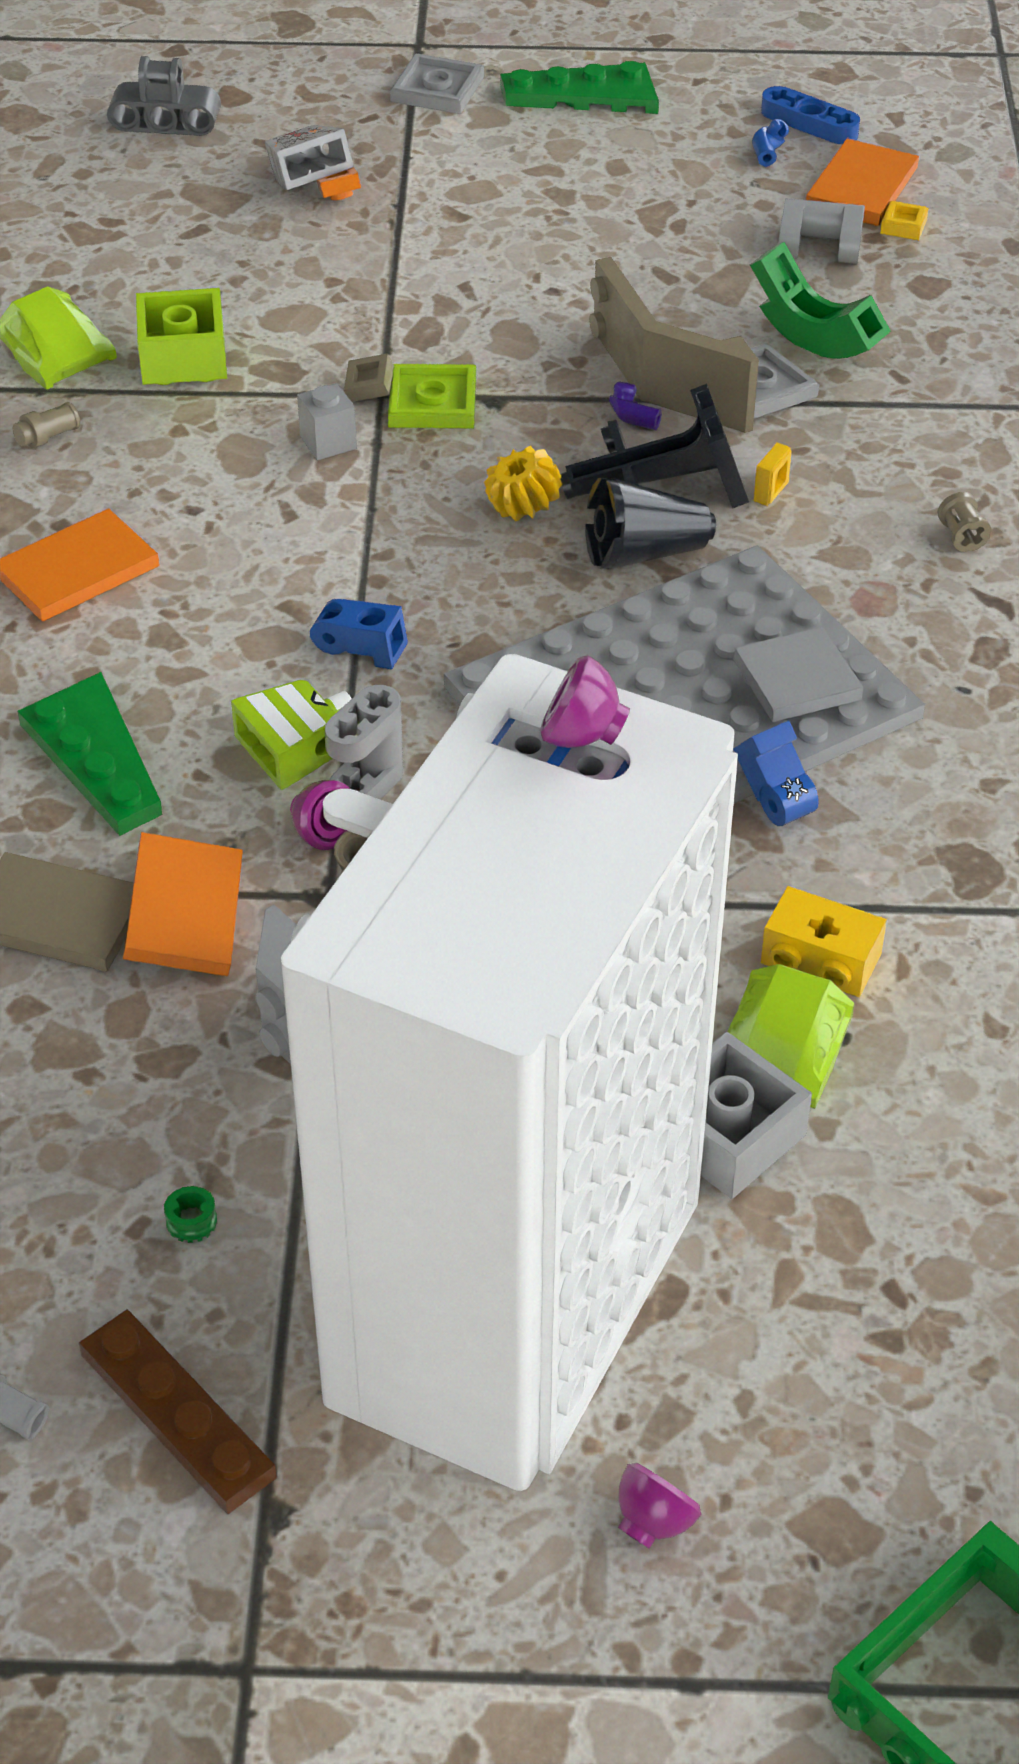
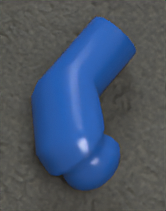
M774 119L769 126L760 128L752 138V145L758 162L764 167L770 166L776 161L777 155L775 150L785 142L784 137L789 133L788 125L780 119Z

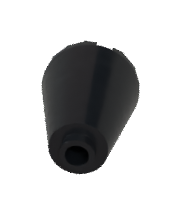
M612 477L598 478L592 486L587 502V509H595L594 524H585L587 551L591 563L594 566H600L599 569L609 570L703 549L708 544V541L714 538L716 532L715 515L709 511L705 503Z

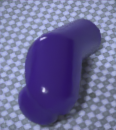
M618 381L614 385V393L610 395L609 403L618 418L628 424L657 430L661 421L662 410L638 404L634 400L637 392L636 386Z

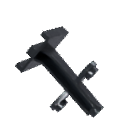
M707 384L690 390L697 409V418L695 423L685 432L627 448L617 420L607 421L608 426L601 428V433L610 454L565 466L566 472L561 473L560 478L566 498L571 499L576 496L590 494L592 486L598 478L612 477L639 485L718 469L732 508L749 503Z

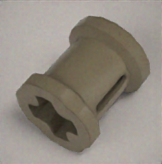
M958 492L944 499L937 511L941 523L949 527L952 532L951 541L954 547L961 552L978 550L990 539L991 526L988 521L977 513L978 503L972 494L967 492ZM952 509H955L957 514L953 515ZM972 530H976L977 534L975 536Z

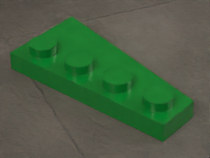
M625 61L617 65L604 66L588 64L585 67L578 68L555 66L548 70L540 71L518 69L511 73L500 74V88L506 106L553 109L556 107L557 102H565L566 105L573 107L574 110H589V106L592 104L611 105V112H627V106L645 107V113H659V99L645 62Z
M102 672L17 711L20 726L119 836L163 815L161 800Z

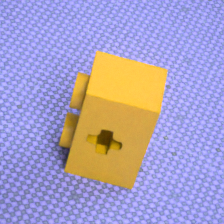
M787 886L764 927L761 964L767 966L781 964L831 980L842 992L860 998L882 954L887 919Z

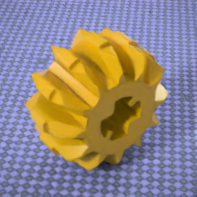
M530 445L522 452H517L513 448L511 454L507 457H497L498 465L490 466L486 469L488 478L484 481L485 492L489 501L502 518L511 516L516 522L523 516L529 515L533 519L536 512L540 510L548 511L549 502L560 498L558 489L562 486L561 474L545 449L535 451Z

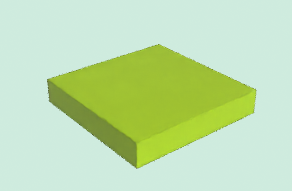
M393 364L394 369L388 408V428L474 429L476 365Z

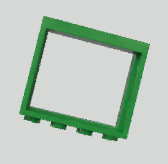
M992 1521L983 1526L833 1667L828 1699L831 1701L835 1713L849 1728L855 1731L862 1730L881 1748L888 1764H956L871 1684L979 1581L1019 1614V1544Z

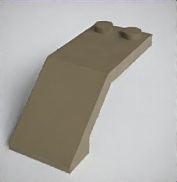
M612 257L595 260V278H592L590 281L591 294L594 300V313L590 314L589 317L590 329L594 338L600 339L627 381L636 386V394L639 399L697 418V409L690 390L707 384L722 426L744 433L753 431L759 359L743 337L737 336L718 340L656 321Z

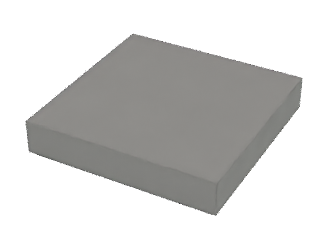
M416 53L391 88L390 100L394 103L461 114L484 78V65Z
M763 344L751 348L759 359L754 419L817 398L820 384L768 344Z
M823 626L735 647L734 661L772 722L862 700V684Z

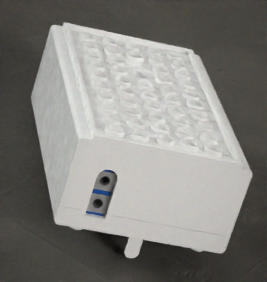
M507 654L498 661L475 694L468 693L459 706L456 720L394 804L352 789H337L330 792L324 798L323 812L324 818L328 823L368 839L312 915L307 913L298 921L292 934L291 943L281 956L323 1404L335 1412L513 1490L523 1491L531 1485L538 1470L549 1475L551 1474L698 1205L738 753L733 752L734 729L730 725L617 688L619 703L629 707L630 712L621 732L612 745L600 739L584 747L573 748L547 743L542 739L540 727L548 707L568 671L517 654Z

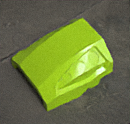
M47 286L12 301L0 318V339L11 350L22 369L46 390L54 387V383L107 359L111 361L117 358L116 349L111 341L72 302L67 292Z
M781 964L754 969L750 973L748 985L727 1032L812 1093L810 1107L815 1109L834 1068L841 1044L852 1019L854 1002L831 980Z

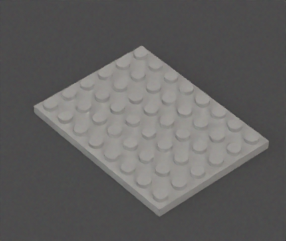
M758 545L444 673V688L460 705L468 693L475 694L498 661L507 654H517L565 671L570 669L577 658L589 655L609 672L617 688L730 725L734 729L733 748L750 737L789 720L797 737L792 744L804 771L923 719L925 703ZM823 626L862 684V700L772 722L734 661L735 647ZM738 759L734 803L754 795Z

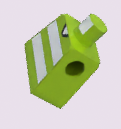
M297 680L231 700L234 736L279 789L283 790L333 759L326 751L325 725L352 698L346 691H342L323 699L306 680Z

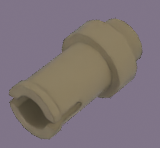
M66 402L61 406L42 413L32 411L21 415L19 422L15 423L12 427L13 434L20 446L29 445L31 448H37L48 443L49 438L78 429L80 427V417L75 406L72 403L70 404V402Z

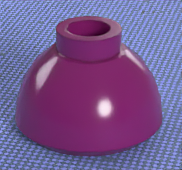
M586 655L575 660L562 680L544 716L540 733L543 741L560 747H584L597 742L599 739L612 745L627 720L630 708L619 703L616 684L609 672L598 661Z
M321 780L311 783L294 797L290 806L296 832L304 842L319 850L334 849L338 838L347 831L328 823L324 818L323 800L330 792L337 789H350L340 781Z
M627 1464L619 1485L618 1501L624 1516L618 1526L621 1531L650 1549L655 1539L673 1538L682 1534L702 1515L700 1505L692 1498L641 1464Z

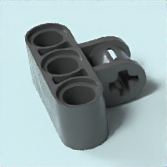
M141 56L138 67V82H123L117 86L107 109V118L114 128L125 132L202 136L210 133L214 128L221 108V99L218 93L210 87L184 85L181 58H173L172 61L150 60L148 56ZM160 106H161V107H165V108L168 109L169 111L163 110L162 108H160ZM197 109H202L206 113L200 112Z

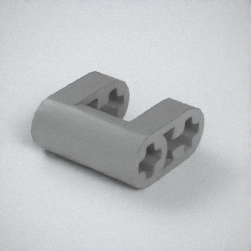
M785 198L779 243L785 242L793 258H798L801 236L840 240L838 262L858 264L865 205Z
M372 685L362 689L326 723V751L334 760L345 762L333 773L329 780L340 781L355 791L360 788L358 792L377 799H381L400 781L404 771L401 697L394 688L386 685Z

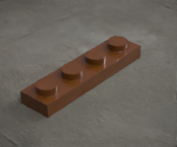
M128 1309L79 1342L81 1356L227 1515L277 1478L275 1464Z

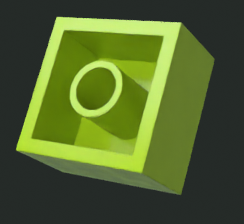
M220 288L136 293L137 343L143 385H169L176 382H211L219 379H228Z

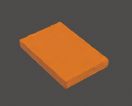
M847 138L807 193L806 200L865 205L863 223L879 226L889 202L896 201L918 168L919 156Z
M108 508L0 558V581L43 622L160 566L159 557L153 548Z
M141 832L123 959L228 977L232 962L243 850Z

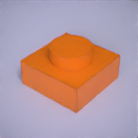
M354 167L316 180L324 198L330 197L331 200L348 198L353 195L352 190L361 188L359 175Z

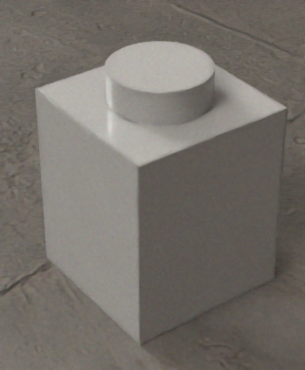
M338 383L319 386L314 390L297 394L300 437L317 461L357 449L355 406Z

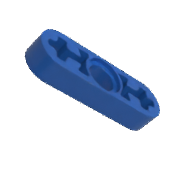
M783 86L769 87L762 93L761 113L768 119H780L789 127L835 144H843L847 138L852 140L858 139L860 117L853 111Z

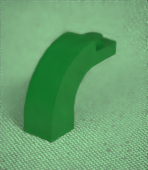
M785 242L773 246L750 264L751 269L768 297L759 306L777 331L798 347L821 357L833 359L849 358L869 351L891 332L872 295L851 303L840 304L831 302L815 292L804 278Z

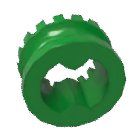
M197 1186L182 1187L172 1192L164 1203L167 1230L173 1238H178V1241L183 1242L186 1240L188 1243H193V1240H198L200 1242L203 1240V1237L206 1236L208 1238L211 1235V1231H215L216 1224H218L215 1199L211 1192ZM195 1207L200 1209L201 1215L196 1218H181V1212L184 1209Z

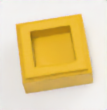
M890 201L881 222L880 234L919 241L927 221L929 208Z
M777 442L756 466L754 502L768 506L789 483L791 447Z

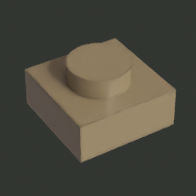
M389 354L348 361L344 392L351 402L375 399L390 394L394 365Z

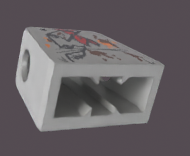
M311 125L265 141L274 178L285 190L354 167L343 128ZM325 143L328 144L329 154L323 148Z

